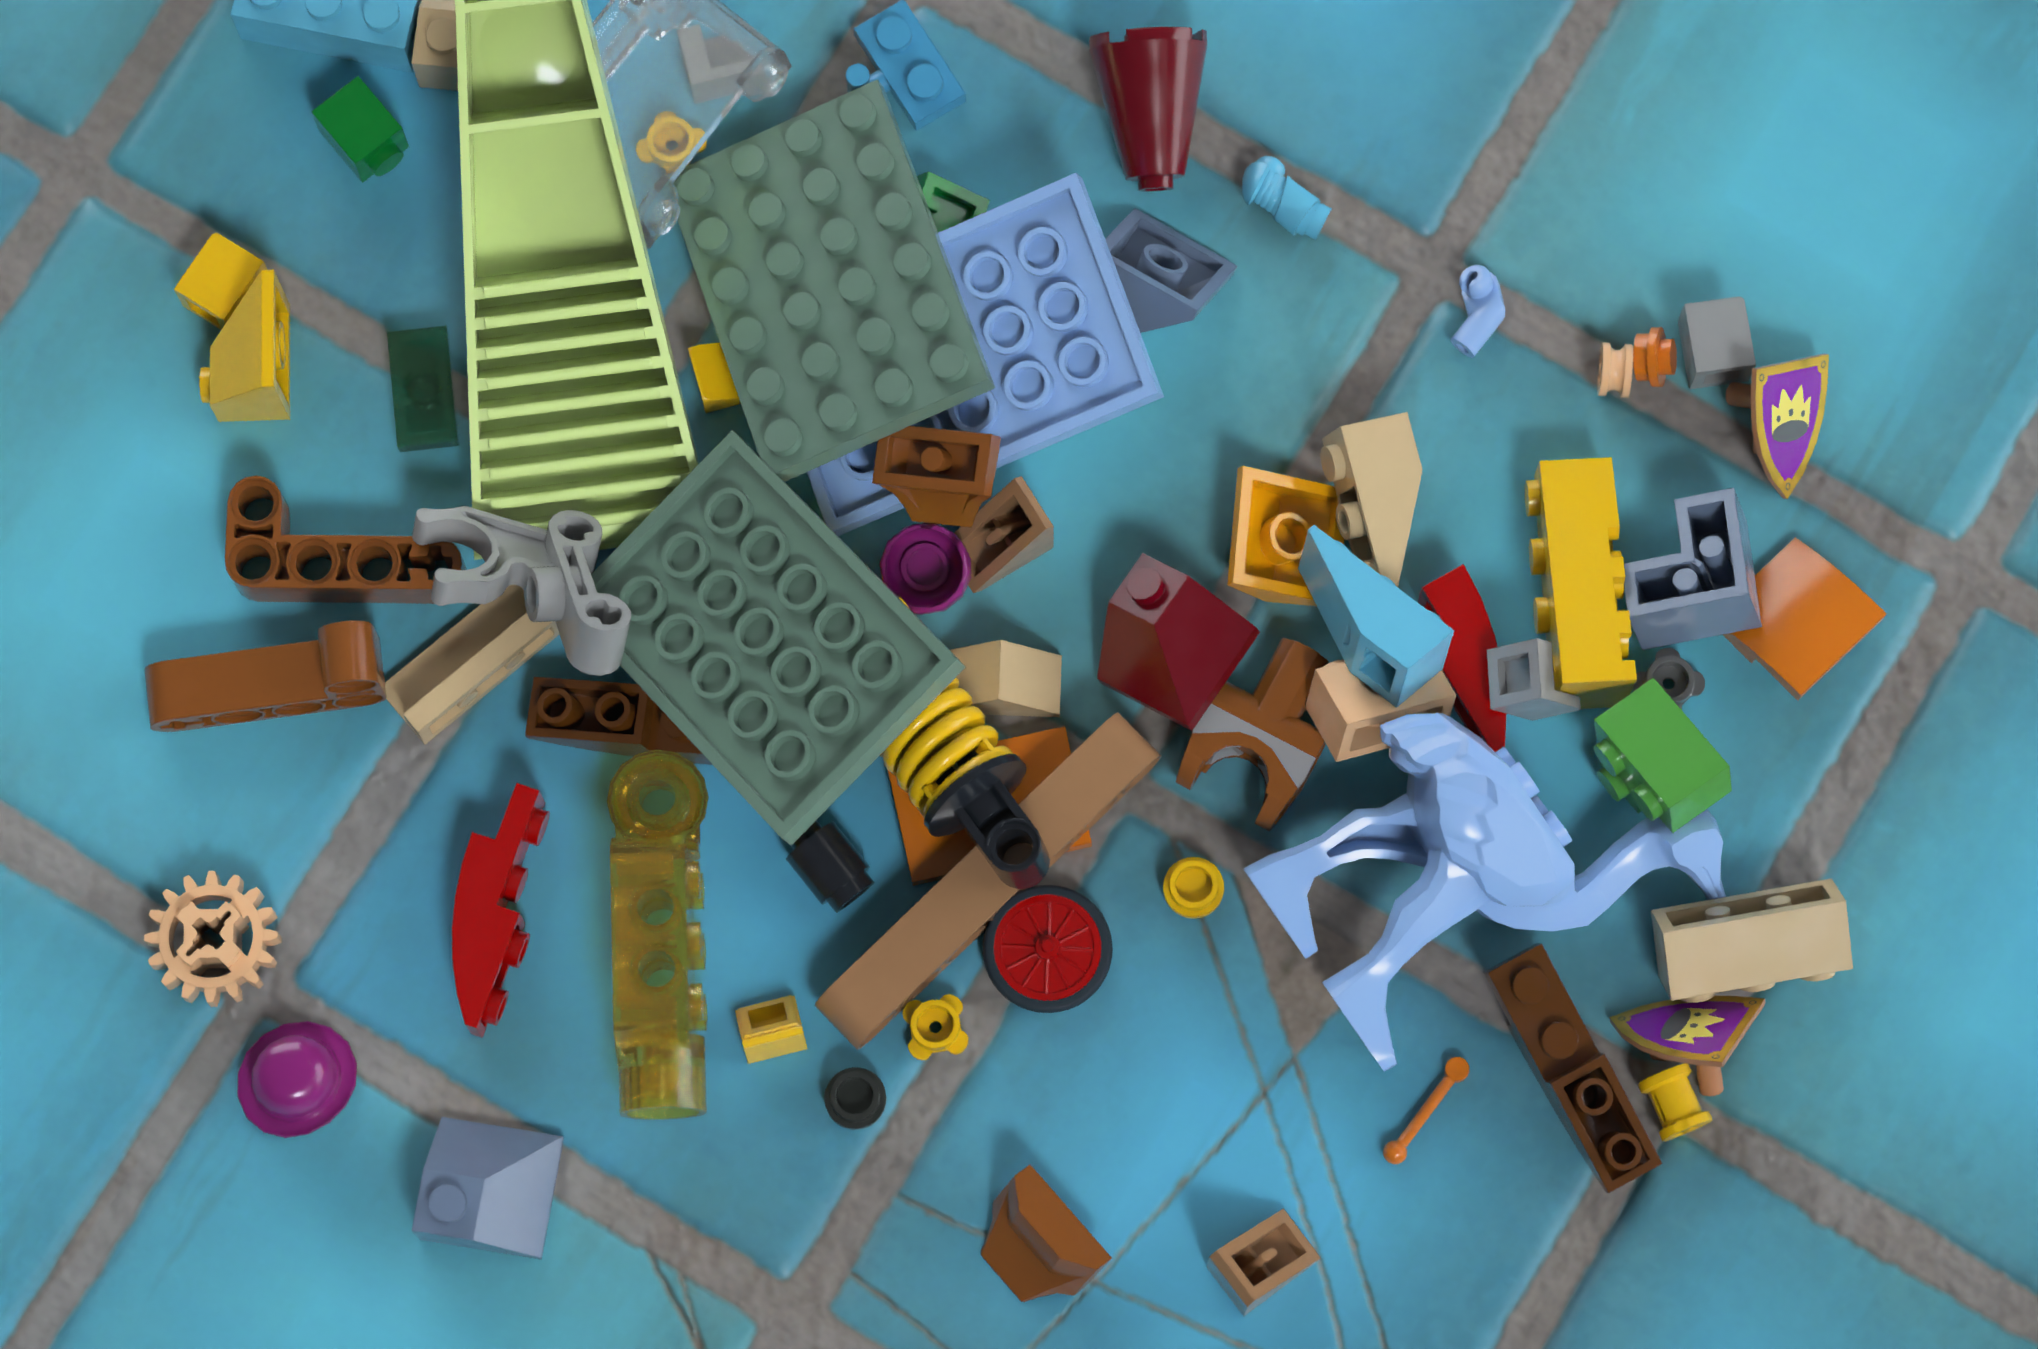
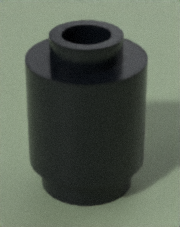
M816 820L790 845L794 850L786 857L787 862L822 905L828 902L836 913L858 899L875 883L866 872L870 866L834 821L822 827L818 820Z

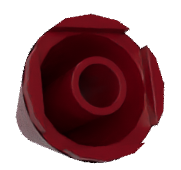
M1191 27L1126 29V35L1122 42H1110L1109 32L1098 33L1089 37V53L1126 180L1138 182V191L1174 189L1173 179L1185 177L1208 45L1206 30L1202 29L1192 35Z

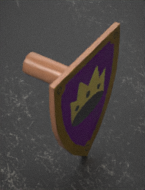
M1819 354L1752 368L1751 385L1732 382L1726 390V401L1730 406L1751 409L1753 453L1758 455L1767 479L1783 499L1789 498L1804 474L1817 443L1825 411L1829 354Z
M1714 995L1709 1000L1697 1003L1683 1002L1680 999L1671 1001L1670 999L1639 1006L1609 1018L1612 1026L1624 1040L1639 1050L1649 1053L1652 1060L1696 1065L1700 1094L1716 1096L1724 1090L1721 1067L1723 1068L1766 1003L1763 998Z

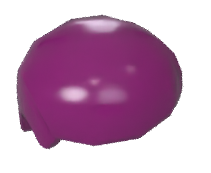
M916 523L902 528L887 541L879 563L882 582L898 598L901 597L914 614L920 615L944 612L963 597L972 578L971 558L964 543L950 530L933 523Z

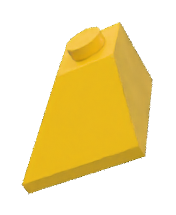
M274 269L260 271L210 346V367L200 368L199 385L202 403H210V407L218 422L290 420V303Z

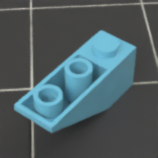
M1315 525L1309 528L1298 569L1350 673L1397 708L1443 669L1454 630L1445 624L1437 614L1425 609L1397 588L1389 578L1380 575L1352 554L1343 543L1332 539Z

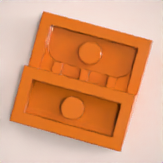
M1795 537L1755 575L1762 627L1723 634V636L1750 663L1757 660L1798 701L1885 618L1887 613L1840 570Z

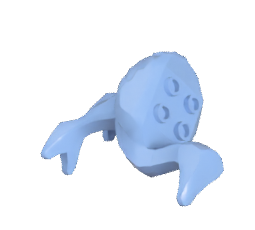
M1438 712L1407 714L1380 725L1381 740L1389 746L1388 753L1391 761L1401 771L1409 773L1406 794L1381 808L1355 809L1321 836L1293 848L1270 854L1243 868L1305 959L1318 951L1307 898L1314 877L1340 864L1362 858L1392 859L1425 867L1419 880L1395 900L1383 935L1371 951L1322 982L1384 1072L1397 1065L1385 1009L1388 982L1425 944L1474 911L1487 919L1514 929L1559 931L1588 926L1641 876L1652 870L1668 866L1685 872L1702 890L1707 900L1726 897L1721 881L1723 839L1716 819L1708 809L1674 833L1668 829L1659 817L1654 821L1645 818L1614 842L1584 872L1575 876V864L1563 848L1572 839L1556 815L1551 810L1548 811L1536 795L1540 791L1520 762L1516 763L1505 747L1494 752L1482 738L1448 715Z

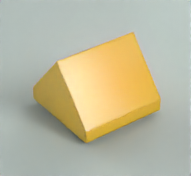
M795 995L735 1010L748 1064L808 1049Z

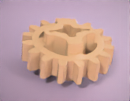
M208 871L206 883L203 886H198L189 875L183 877L186 892L178 896L173 891L166 889L162 893L170 905L166 912L161 910H150L149 917L160 926L159 931L144 934V941L148 946L160 949V952L148 959L149 965L154 970L169 968L164 974L161 983L169 991L184 983L182 998L186 1002L192 1004L200 991L204 992L206 1001L211 1007H218L220 994L226 991L236 1002H240L243 1000L240 986L248 982L260 989L264 984L256 973L259 967L275 968L277 965L274 957L266 952L267 946H275L282 943V937L277 931L266 929L267 925L273 923L278 918L276 912L272 907L257 910L265 896L257 887L243 895L244 881L238 875L234 874L226 886H222L220 877L215 871ZM207 901H225L218 909H199L196 907V905ZM180 922L184 926V942L176 950L178 954L175 956L173 940L176 927ZM251 922L253 940L250 951L246 956L242 952V934L249 928L248 923ZM208 929L219 933L224 940V943L218 949L209 944L207 945L201 937ZM227 968L230 973L219 977H199L207 969Z

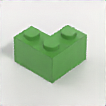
M1654 677L1594 719L1597 744L1593 746V749L1601 766V769L1597 771V775L1606 791L1616 801L1625 798L1637 813L1642 811L1651 821L1659 817L1672 833L1732 791L1730 766Z

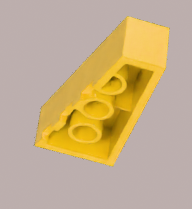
M1612 457L1539 461L1534 480L1525 481L1527 517L1537 516L1538 538L1529 540L1531 575H1541L1543 597H1535L1533 602L1535 633H1546V641L1552 643L1555 690L1580 697L1581 709L1611 708L1631 693L1637 681L1635 660H1622L1628 658L1629 638H1631L1632 631L1629 610H1618L1617 599H1623L1625 569L1621 551H1613L1612 540L1619 539L1620 524Z

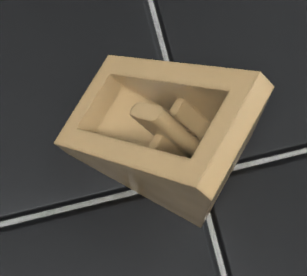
M1004 640L950 650L966 666L957 676L959 688L964 689L970 694L972 706L982 710L985 715L1060 717L1062 655Z

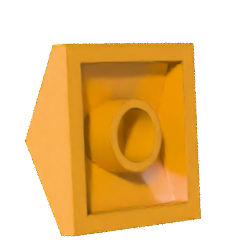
M1247 466L1237 468L1227 585L1265 602L1317 606L1298 567L1308 529L1313 525L1317 526L1332 539L1344 544V538L1339 532L1336 521V508L1339 502L1335 487Z

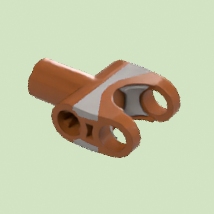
M1283 638L1279 642L1252 694L1226 681L1193 729L1175 783L1191 790L1201 772L1206 773L1214 763L1224 758L1238 757L1250 761L1259 768L1266 785L1263 806L1255 824L1270 832L1304 788L1326 745L1318 729L1301 720V717L1306 710L1305 706L1315 669L1325 666L1329 661L1307 645Z

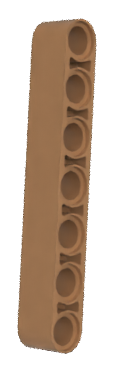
M1119 712L1106 720L1019 804L1038 830L1050 858L1049 868L1086 831L1090 830L1157 764L1162 756ZM1028 843L1012 845L1005 852L1003 862L1016 865L1026 861L1032 853L1033 846ZM975 846L820 996L814 1006L859 1050L904 1009L907 1003L917 997L985 931L988 922L994 920V915L1014 894L1025 889L1012 888L1002 882L977 846Z

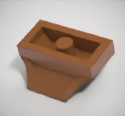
M908 426L878 440L872 483L894 493L905 507L911 521L972 528L982 502L989 499L992 494L1001 437L986 433Z
M1030 1164L1017 1173L993 1201V1219L980 1255L1021 1302L1057 1293L1074 1296L1085 1288L1112 1259Z

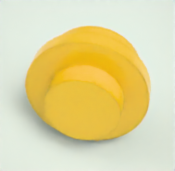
M1187 857L1174 863L1167 871L1163 882V895L1168 906L1176 914L1190 919L1202 918L1211 914L1221 903L1224 894L1222 874L1213 863L1200 857Z

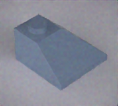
M1136 208L1105 239L1140 333L1194 320L1234 275L1237 265Z
M441 1117L423 1168L412 1232L420 1240L542 1260L564 1137Z

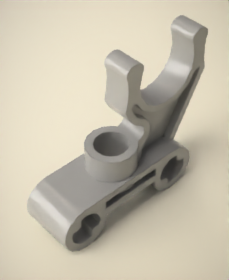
M468 506L447 509L420 508L417 510L412 532V539L416 544L427 545L442 541L455 542L472 548L485 561L479 567L468 570L437 569L431 591L433 603L438 606L455 603L487 604L500 597L508 586L518 585L524 589L525 607L530 621L556 622L567 658L572 666L583 673L597 676L611 674L619 668L631 621V610L618 597L597 593L591 574L595 571L602 538V527L598 520L582 511H560L551 517L546 530Z

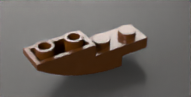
M545 677L533 678L525 736L529 739L625 756L712 765L638 684Z
M1536 943L1484 971L1485 977L1510 1022L1507 1027L1558 1118L1605 1192L1610 1193L1661 1165L1662 1162L1605 1054L1599 1053L1542 943Z

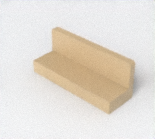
M510 585L500 597L487 604H480L385 682L386 700L423 744L426 745L560 635L556 622L530 621L525 607L524 589L518 585Z

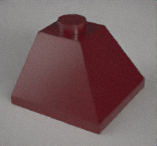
M1142 553L1108 602L1097 679L1102 685L1193 731L1260 634V631L1190 576Z

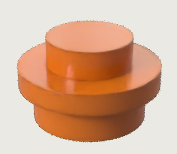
M1651 327L1649 333H1637L1633 346L1634 374L1637 381H1649L1652 387H1663L1666 375H1674L1676 372V343L1674 339H1666L1662 327Z

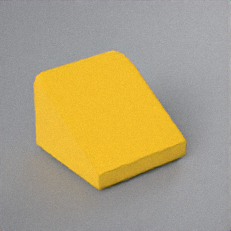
M720 342L688 347L690 361L705 413L741 404Z

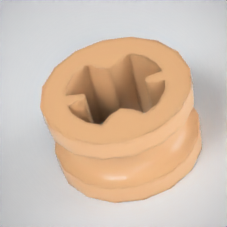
M1602 342L1597 376L1598 396H1606L1609 391L1615 390L1619 392L1621 398L1629 397L1633 371L1632 344H1624L1622 349L1615 350L1611 347L1610 343Z

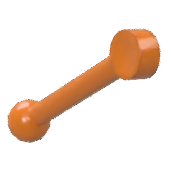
M1453 1057L1447 1061L1444 1067L1445 1076L1398 1139L1389 1141L1384 1146L1383 1156L1387 1162L1397 1165L1406 1159V1147L1454 1083H1460L1467 1078L1470 1067L1465 1059Z

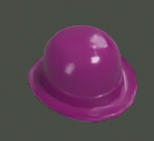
M310 1021L286 1023L263 1034L247 1051L238 1071L237 1097L246 1118L262 1132L283 1138L308 1135L329 1124L347 1106L356 1087L357 1061L348 1041L331 1027Z

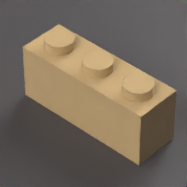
M1832 878L1651 910L1658 976L1671 1001L1680 999L1688 1003L1703 1002L1711 999L1715 993L1736 989L1746 992H1760L1772 988L1776 982L1799 978L1805 981H1823L1833 977L1836 972L1853 969L1847 904Z

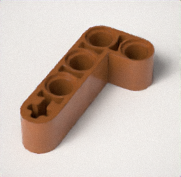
M245 477L234 485L229 494L225 545L226 571L240 594L249 600L258 602L435 604L431 600L433 580H431L428 572L435 569L436 561L444 560L448 569L467 570L461 553L452 542L442 541L419 545L413 541L412 536L290 535L289 507L276 484L266 477ZM265 498L274 502L273 509L266 518L258 521L245 518L246 508L256 499ZM266 557L271 560L270 569L263 577L255 580L242 577L243 567L252 558ZM322 557L332 561L331 569L325 577L314 581L302 577L305 565L312 559ZM384 558L393 562L390 573L382 580L370 581L362 577L365 566L373 559ZM405 559H410L414 567L408 568L411 577L410 581H407L408 573L404 562Z
M351 620L324 625L318 629V640L165 660L149 664L144 668L150 729L159 732L186 731L377 704L386 700L380 638L373 624L367 621Z

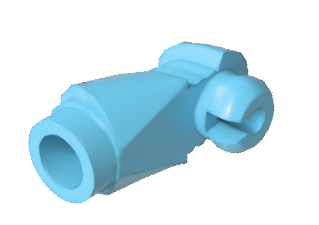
M1263 156L1256 162L1251 163L1245 169L1242 179V195L1245 203L1249 205L1254 201L1261 208H1265L1267 212H1271L1273 219L1292 235H1306L1316 240L1332 208L1320 203L1319 198L1296 183L1288 175L1284 177L1283 175L1286 170L1279 159L1273 156Z

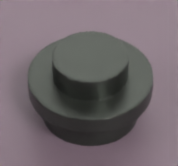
M851 1067L838 1072L831 1078L825 1090V1106L829 1116L835 1123L846 1129L860 1130L873 1125L882 1116L886 1106V1091L882 1081L873 1072L860 1067Z

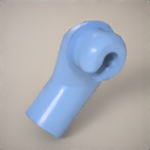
M1472 265L1466 268L1460 276L1459 285L1462 290L1468 318L1450 340L1457 350L1470 358L1476 356L1501 324L1506 314L1500 284L1496 276L1481 265Z

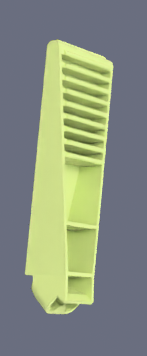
M455 0L472 508L546 530L551 517L558 512L566 510L582 511L598 520L602 527L599 550L617 548L699 464L588 3L587 0ZM474 551V560L483 559L480 554Z

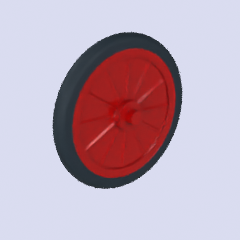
M1037 885L1026 888L1014 894L994 915V920L988 922L982 945L986 971L996 989L1006 999L1021 1008L1039 1013H1056L1069 1010L1089 999L1099 989L1108 974L1113 953L1109 926L1100 910L1088 898L1075 890L1058 885Z

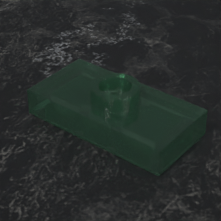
M447 326L387 332L399 452L460 446Z

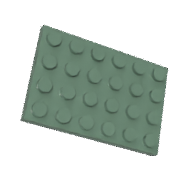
M878 79L663 177L759 457L784 482L995 388L886 91Z
M733 430L591 574L597 593L618 597L631 610V621L620 666L769 826L790 845L835 802L966 668L930 629Z

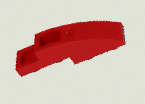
M519 783L515 785L496 838L492 839L475 832L471 833L462 861L455 894L452 923V963L456 992L466 1027L472 1035L481 1038L484 1036L488 1023L494 1026L498 1025L509 995V991L501 989L510 966L519 968L528 948L530 933L523 931L525 922L521 914L507 909L506 906L508 901L517 903L521 897L529 871L528 868L522 867L523 860L529 844L539 846L545 834L550 816L549 811L543 810L545 801L540 790Z

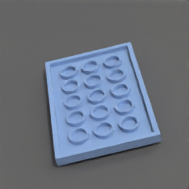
M1073 173L938 233L995 388L911 426L1000 436L1001 442L997 469L1164 397L1084 181L1077 173ZM878 441L807 472L824 522L837 536L905 508L894 493L872 483Z

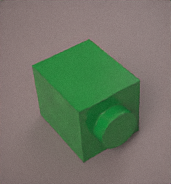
M359 76L311 111L319 132L362 183L374 174L379 177L390 172L402 160L404 156L403 151L409 148L402 127Z

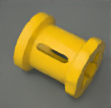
M1687 1063L1661 1071L1637 1084L1641 1094H1648L1663 1127L1659 1131L1662 1141L1675 1139L1713 1121L1710 1113L1702 1111L1688 1080V1076L1692 1071Z

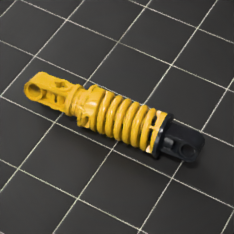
M899 597V599L909 608L906 602L901 597ZM956 677L880 754V757H883L884 765L888 771L896 775L898 785L905 792L909 793V800L924 817V825L931 835L942 837L964 829L1002 882L1016 889L1033 887L1046 876L1050 865V858L1038 830L1011 795L1023 780L1026 773V765L1009 748L996 746L999 738L998 732L992 726L985 725V714L979 708L972 706V697L967 691L959 688V679ZM1028 843L1033 846L1032 853L1026 861L1016 865L1003 862L1005 852L1012 845Z

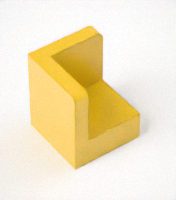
M213 233L177 283L174 291L184 308L222 330L260 271L268 269L263 260L219 233Z

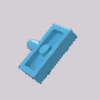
M900 0L853 28L854 37L876 71L869 74L866 66L862 64L851 65L846 71L847 93L878 79L885 91L891 92L916 131L966 102L965 91L905 0Z

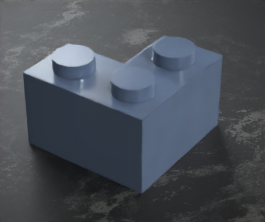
M1729 488L1674 499L1681 552L1624 564V589L1627 610H1629L1630 622L1642 650L1762 627L1748 524L1735 489Z

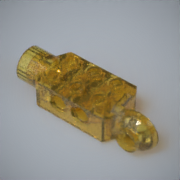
M658 749L638 753L623 763L610 781L607 797L610 818L615 825V838H611L610 875L613 1032L619 1071V1112L622 1117L643 1120L683 1119L707 1113L705 1037L696 1034V1031H707L706 994H703L702 983H695V970H706L705 933H702L701 922H694V910L705 908L704 874L700 871V861L695 860L700 858V824L705 818L709 797L705 779L693 762L676 752ZM662 789L671 792L675 796V802L672 808L665 814L652 815L642 808L644 799L652 791ZM666 909L673 912L669 920L663 924L650 925L646 923L649 915L656 910ZM665 969L674 972L671 981L664 986L654 987L647 985L649 977L658 970Z

